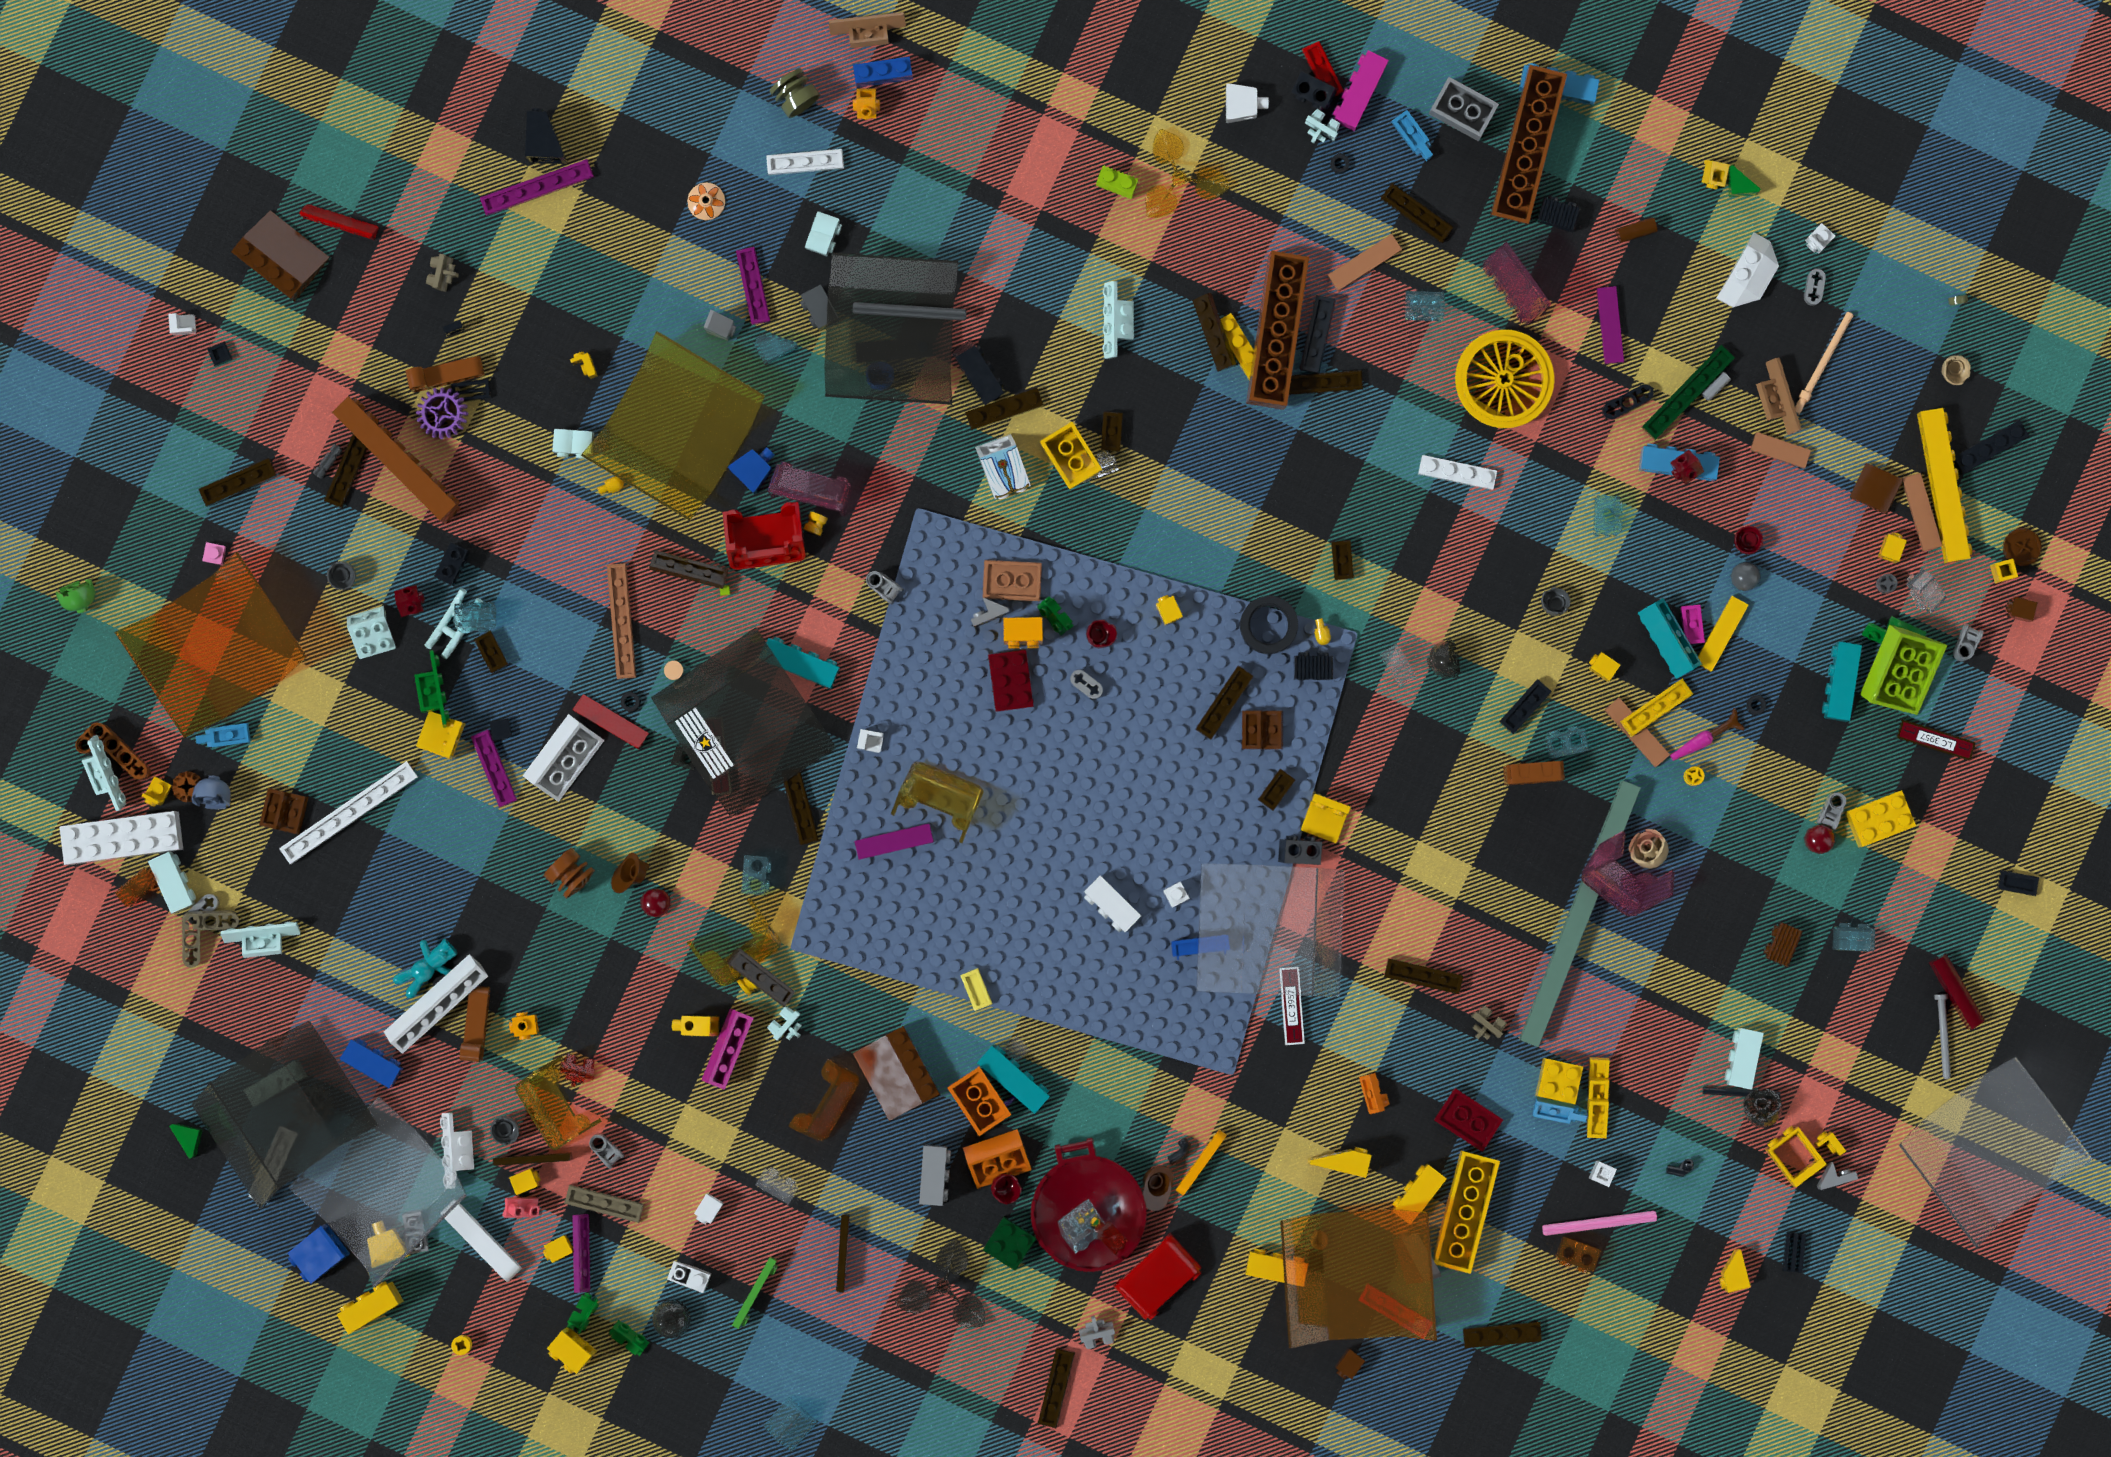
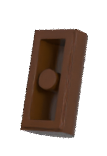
M1652 217L1616 228L1615 232L1618 241L1623 243L1657 232L1655 218Z

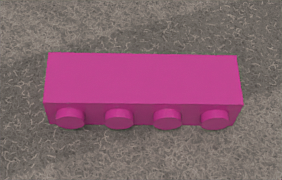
M1369 50L1366 55H1361L1358 62L1360 68L1358 72H1353L1349 80L1352 84L1349 89L1345 88L1341 96L1344 101L1341 106L1337 105L1333 113L1336 116L1335 120L1340 125L1355 131L1388 64V59Z
M733 1009L729 1010L702 1081L725 1090L753 1017Z

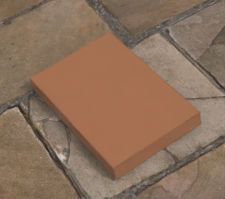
M984 560L983 598L1040 602L1042 563Z

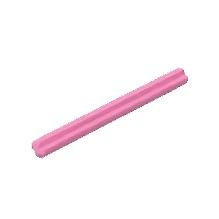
M1647 1211L1543 1225L1542 1230L1543 1234L1547 1236L1657 1221L1656 1211Z

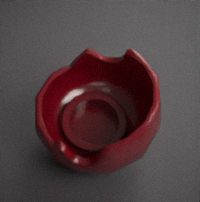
M1749 525L1740 528L1734 538L1735 547L1742 554L1747 555L1757 553L1764 542L1762 532L1755 526Z
M1096 620L1087 627L1086 637L1093 647L1098 649L1107 648L1116 641L1117 630L1114 624H1110L1106 620Z
M1816 825L1806 831L1804 843L1809 851L1824 854L1832 849L1835 843V835L1829 827Z
M657 888L647 890L640 899L641 909L646 915L651 917L663 916L671 906L669 895L664 890Z
M1006 1172L999 1174L993 1179L991 1192L996 1200L1007 1205L1019 1199L1022 1188L1019 1185L1018 1179Z

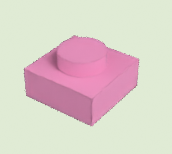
M206 542L202 561L223 565L226 546Z

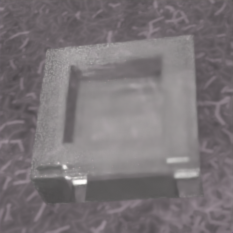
M1016 1036L1003 1050L1010 1058L1018 1062L1030 1049Z

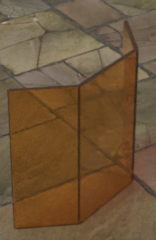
M238 551L212 576L155 614L115 632L184 738L223 720L282 681L307 658Z
M1383 1209L1316 1213L1280 1220L1289 1348L1327 1340L1398 1336L1437 1341L1428 1212Z

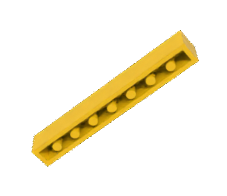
M1943 408L1921 411L1917 414L1937 527L1942 543L1941 549L1944 564L1968 560L1971 558L1970 555H1972V546L1968 544L1967 536H1969V529L1964 524L1965 508L1961 506L1960 502L1962 491L1957 486L1959 475L1957 468L1954 469L1953 464L1955 453L1950 447V442H1952L1951 432L1947 431L1948 415L1947 412H1944Z

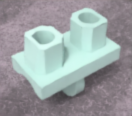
M1318 109L1311 116L1308 115L1305 124L1316 130L1314 131L1310 128L1307 132L1313 136L1311 142L1315 143L1318 139L1324 143L1326 140L1324 136L1334 141L1337 137L1340 123L1331 119L1329 124L1325 126L1321 123L1325 114Z
M785 1006L779 1013L787 1020L783 1026L773 1020L767 1027L774 1035L773 1038L777 1041L787 1030H789V1033L785 1037L788 1040L794 1035L797 1038L801 1036L797 1031L802 1025L797 1022L794 1027H791L801 1014L797 1010L794 1012Z

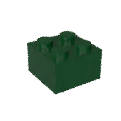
M1003 1216L984 1246L983 1251L1016 1271L1035 1241L1036 1236Z

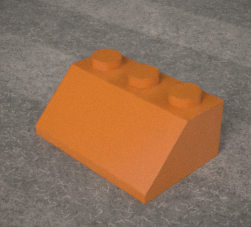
M980 1066L947 1087L979 1136L1011 1115Z
M1018 1129L963 1148L977 1189L992 1184L993 1179L999 1174L1007 1172L1016 1176L1032 1170Z

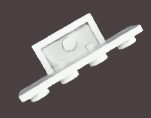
M442 1113L440 1126L443 1130L441 1144L444 1148L442 1159L443 1166L445 1167L444 1185L446 1190H457L456 1171L474 1169L472 1131L454 1132L453 1113Z

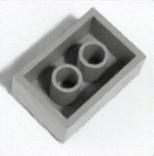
M1448 77L1429 115L1479 141L1499 104Z
M926 1144L923 1146L919 1204L943 1206V1203L947 1202L948 1189H945V1182L949 1181L950 1170H946V1163H950L951 1151L947 1150L948 1146Z

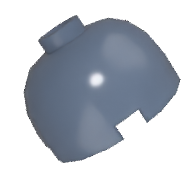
M209 776L196 784L191 800L197 806H200V803L206 804L205 808L225 809L226 805L230 806L231 791L229 786L220 780V777Z

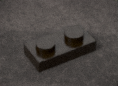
M1103 412L1101 451L1120 452L1123 413Z
M1351 540L1331 542L1334 581L1354 579Z
M491 630L474 639L491 673L509 665Z
M1279 769L1258 798V801L1274 811L1295 782V779L1282 769Z

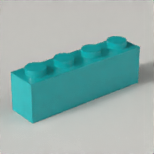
M1664 598L1638 612L1642 624L1646 626L1650 633V638L1656 643L1660 655L1666 660L1670 672L1676 679L1702 665Z
M778 637L768 638L760 656L761 661L832 689L840 670L836 666L837 662L828 658L826 661L819 659L820 655L811 651L806 654L801 651V647L794 644L787 646L783 644L784 640Z
M1839 641L1836 645L1832 646L1831 657L1834 658L1833 664H1830L1828 669V675L1831 677L1830 683H1827L1825 688L1827 702H1824L1822 707L1824 718L1844 722L1850 721L1862 645Z
M998 1045L996 1047L991 1046L977 1064L1035 1114L1050 1097L1047 1094L1049 1090L1042 1084L1038 1086L1034 1083L1033 1080L1035 1078L1028 1071L1023 1073L1019 1069L1021 1065L1013 1058L1009 1061L1004 1056L1006 1052Z

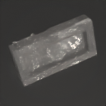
M1108 451L1097 454L1098 463L1102 471L1083 483L1119 470L1115 456L1111 457Z

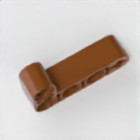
M481 356L465 358L428 368L414 367L405 370L409 389L412 392L425 391L485 375Z
M93 723L77 739L75 744L77 751L83 754H92L90 747L86 751L83 750L82 743L95 736L96 729L101 726L103 734L99 737V740L103 742L104 750L133 778L138 780H146L151 775L149 765L105 724ZM112 740L117 742V747L114 750L109 748V743ZM126 753L131 755V760L128 763L123 761V756ZM136 765V766L139 767V768H144V769L142 770V772H143L144 774H143V775L138 774L139 771H138L135 767H132V766Z
M477 986L469 993L464 1042L460 1048V1060L483 1061L490 987Z

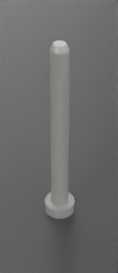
M1935 994V1000H1938L1943 1078L1950 1079L1945 1000L1948 999V994Z

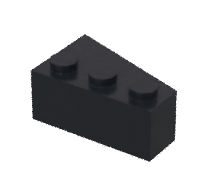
M968 340L950 352L984 405L1004 394L1002 381L999 377L995 378L992 374L995 370L989 361L985 362L982 356L985 354L979 345L975 346Z

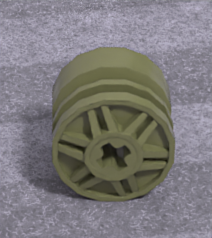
M802 68L787 73L770 89L771 95L776 96V102L786 100L781 109L788 118L801 114L821 96L813 84L805 86L809 78L803 76L804 71Z

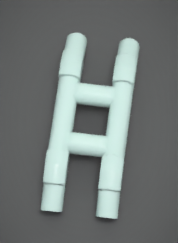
M460 588L437 628L425 643V646L431 649L442 635V632L451 637L452 639L441 654L444 659H448L455 650L483 603L481 599L476 598L467 616L458 611L457 609L467 593L463 588ZM452 617L462 621L457 632L447 626Z

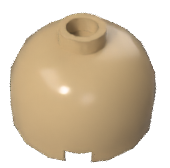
M1646 829V832L1637 833L1633 837L1629 845V852L1635 863L1643 868L1651 869L1664 863L1667 859L1669 848L1667 841L1661 833L1653 829Z

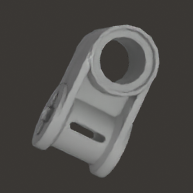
M872 571L866 577L867 585L892 605L898 593L904 590L898 583L881 572ZM876 576L880 577V582L878 585L874 584V578Z
M1965 623L1953 650L1954 658L1960 662L1970 659L1974 655L1984 631L1969 627V624ZM1961 647L1967 650L1968 654L1966 657L1960 654Z
M1838 792L1829 794L1816 823H1823L1830 826L1832 830H1835L1846 805V797ZM1834 796H1838L1841 800L1838 806L1832 804Z
M595 1134L590 1139V1148L610 1170L613 1168L612 1165L620 1158L625 1157L605 1135ZM601 1138L604 1142L603 1147H595L593 1144L594 1139Z

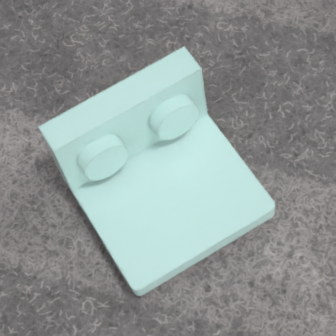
M384 606L347 617V628L359 659L396 648L386 621Z

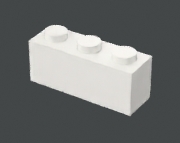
M1101 876L1084 891L1086 894L1084 898L1091 905L1095 903L1100 908L1098 912L1105 919L1107 917L1111 918L1114 921L1111 925L1119 933L1122 930L1126 932L1141 917Z

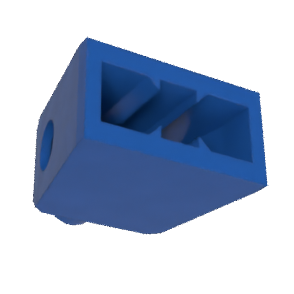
M767 447L759 455L752 449L730 464L728 469L755 495L773 469L767 463L775 455Z

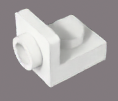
M1821 223L1805 241L1808 243L1807 247L1811 251L1820 253L1835 235Z

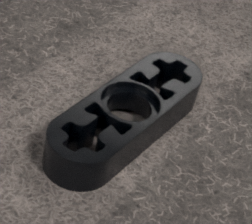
M1643 384L1608 402L1602 408L1603 417L1607 420H1614L1648 402L1654 395L1653 388L1650 385ZM1641 389L1648 390V398L1642 396L1638 399L1640 403H1637V399L1632 393L1635 392L1637 396L1642 392ZM1625 397H1630L1633 400V405L1629 408L1625 407L1622 403ZM1618 401L1620 408L1614 412V416L1611 414L1607 415L1608 406L1614 408L1617 406L1615 402Z

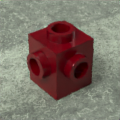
M1687 450L1670 462L1673 468L1671 471L1677 481L1681 480L1685 485L1704 473L1699 459L1690 450Z
M417 585L394 591L396 605L401 617L423 611L422 603H425L423 592H419Z

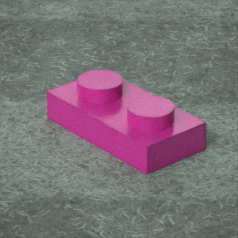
M1701 606L1680 607L1683 632L1690 644L1705 643Z

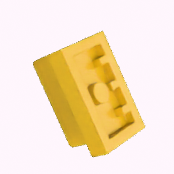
M432 711L428 712L416 746L452 760L465 723L450 718V722H446L447 727L443 728L441 715Z
M1313 794L1301 831L1337 843L1351 807L1318 794Z

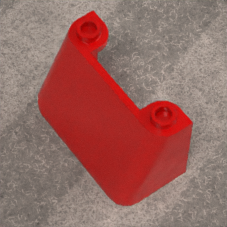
M799 502L785 503L780 509L781 513L743 518L742 513L737 510L722 512L726 552L730 567L741 570L804 560L806 554Z
M1169 1233L1161 1244H1158L1130 1272L1126 1273L1125 1277L1120 1278L1113 1286L1144 1320L1147 1318L1151 1320L1159 1313L1157 1309L1190 1279L1194 1281L1201 1274L1199 1270L1202 1267L1177 1239Z

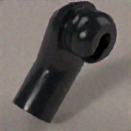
M1187 1138L1179 1140L1178 1145L1181 1148L1168 1156V1160L1172 1165L1183 1159L1191 1148V1143L1188 1142Z
M1685 1159L1678 1166L1668 1164L1666 1174L1684 1177L1693 1170L1694 1162L1691 1159Z

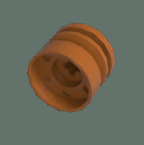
M572 847L563 853L543 875L552 885L559 880L562 882L558 888L559 892L563 891L566 887L568 888L563 894L566 899L578 893L589 882L595 872L592 867L585 872L583 871L588 865L587 862L579 866L577 865L581 856Z

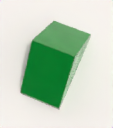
M1730 166L1727 175L1729 197L1757 195L1761 189L1735 166Z
M181 1124L170 1125L169 1127L188 1158L196 1157L202 1129Z

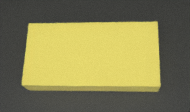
M978 968L960 975L974 1011L992 1004Z

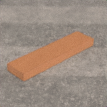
M1390 234L1327 276L1336 290L1340 291L1402 251L1394 236Z
M1921 473L1901 478L1922 551L1941 547L1942 543Z
M1617 698L1604 710L1655 768L1670 755L1646 727L1630 737L1620 721L1633 712L1620 698Z

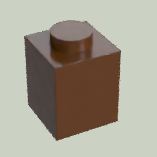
M2013 597L2011 601L2008 600L2006 605L2007 617L2032 622L2038 602Z
M1348 1348L1335 1365V1368L1338 1369L1336 1373L1345 1380L1347 1377L1352 1380L1365 1360Z

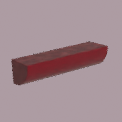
M1944 953L1930 961L1931 968L1946 994H1948L1966 1028L1972 1030L1982 1024L1985 1019L1948 955Z

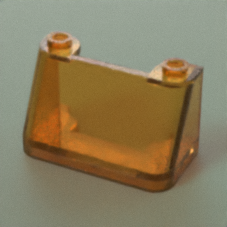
M831 1058L827 1059L821 1071L823 1078L831 1083L814 1114L799 1113L793 1117L789 1124V1127L818 1141L828 1138L859 1085V1077L855 1072Z

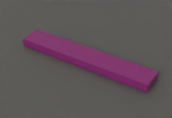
M588 159L480 197L486 216H490L592 179L594 175Z

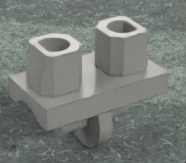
M1094 1315L1091 1316L1092 1322L1085 1323L1086 1328L1079 1329L1081 1343L1084 1342L1086 1349L1095 1348V1339L1103 1338V1342L1106 1345L1114 1343L1115 1330L1112 1321L1104 1323V1319L1096 1321Z

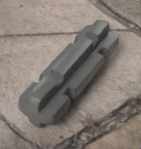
M333 444L330 448L331 451L327 452L319 463L320 466L316 467L313 471L314 475L318 478L324 477L325 471L329 470L337 459L336 456L341 454L342 448L337 444Z

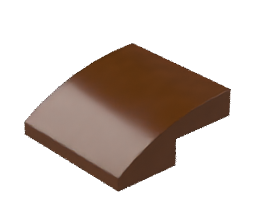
M1866 463L1852 490L1850 498L1887 515L1903 480Z
M1242 711V749H1283V711Z
M268 788L259 825L300 835L309 797Z

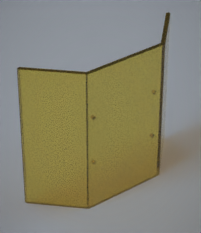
M656 331L641 368L605 427L581 456L690 521L711 495L749 433L765 395Z

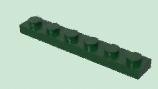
M1720 345L1641 428L1656 440L1735 357Z

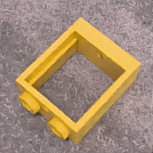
M1790 1126L1782 1132L1784 1135L1781 1138L1771 1140L1767 1144L1769 1147L1765 1150L1791 1185L1797 1187L1827 1164L1801 1129L1796 1126L1794 1128ZM1796 1134L1815 1161L1795 1176H1792L1774 1150Z

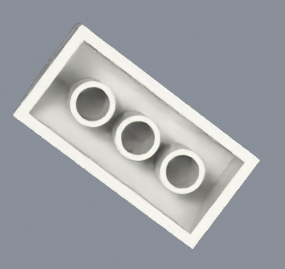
M568 714L523 774V777L559 802L604 740Z

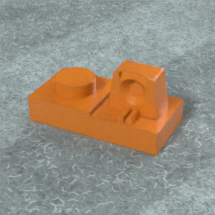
M1373 1073L1359 1077L1369 1114L1385 1111L1384 1107L1390 1105L1387 1094H1380L1379 1081L1376 1074Z

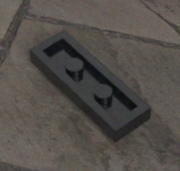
M1537 679L1502 717L1499 723L1510 733L1514 734L1552 691Z

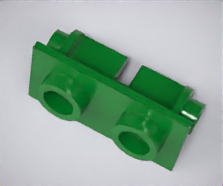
M1049 596L1037 606L1040 614L1050 622L1052 629L1059 633L1060 636L1074 626L1072 624L1073 621L1065 612L1060 615L1057 613L1062 608L1054 598Z
M587 1292L581 1295L576 1305L577 1308L582 1310L581 1313L573 1310L567 1321V1327L572 1330L576 1327L578 1334L582 1330H586L590 1322L588 1320L590 1314H594L599 1306V1303H597L598 1298L594 1296L591 1299L592 1295Z
M620 1320L615 1323L608 1333L611 1335L610 1338L620 1345L626 1340L628 1343L625 1348L634 1355L640 1356L650 1343L643 1335L636 1333L628 1324Z

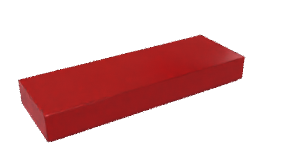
M1320 41L1303 48L1302 52L1315 78L1338 88L1335 97L1342 94L1344 90ZM1322 91V93H1323V95H1324V97H1325V99H1326V97H1327L1326 92H1325V91Z

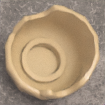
M1953 355L1944 361L1941 372L1947 382L1952 385H1962L1970 377L1971 365L1968 359L1963 356Z

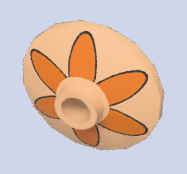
M708 182L700 183L693 187L687 199L688 208L692 215L698 219L705 221L713 220L724 210L725 196L722 190L715 184ZM704 197L709 198L708 203L702 202Z

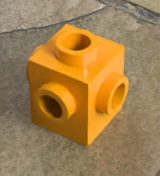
M857 89L856 100H853V111H857V119L868 120L876 118V111H880V99H876V89Z
M528 1012L516 1013V1017L512 1018V1022H509L510 1033H514V1037L519 1036V1040L531 1039V1035L539 1034L537 1015L528 1016ZM522 1023H525V1029H522Z

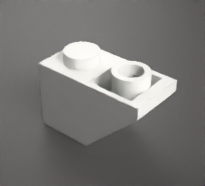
M674 1261L667 1280L704 1293L712 1273Z

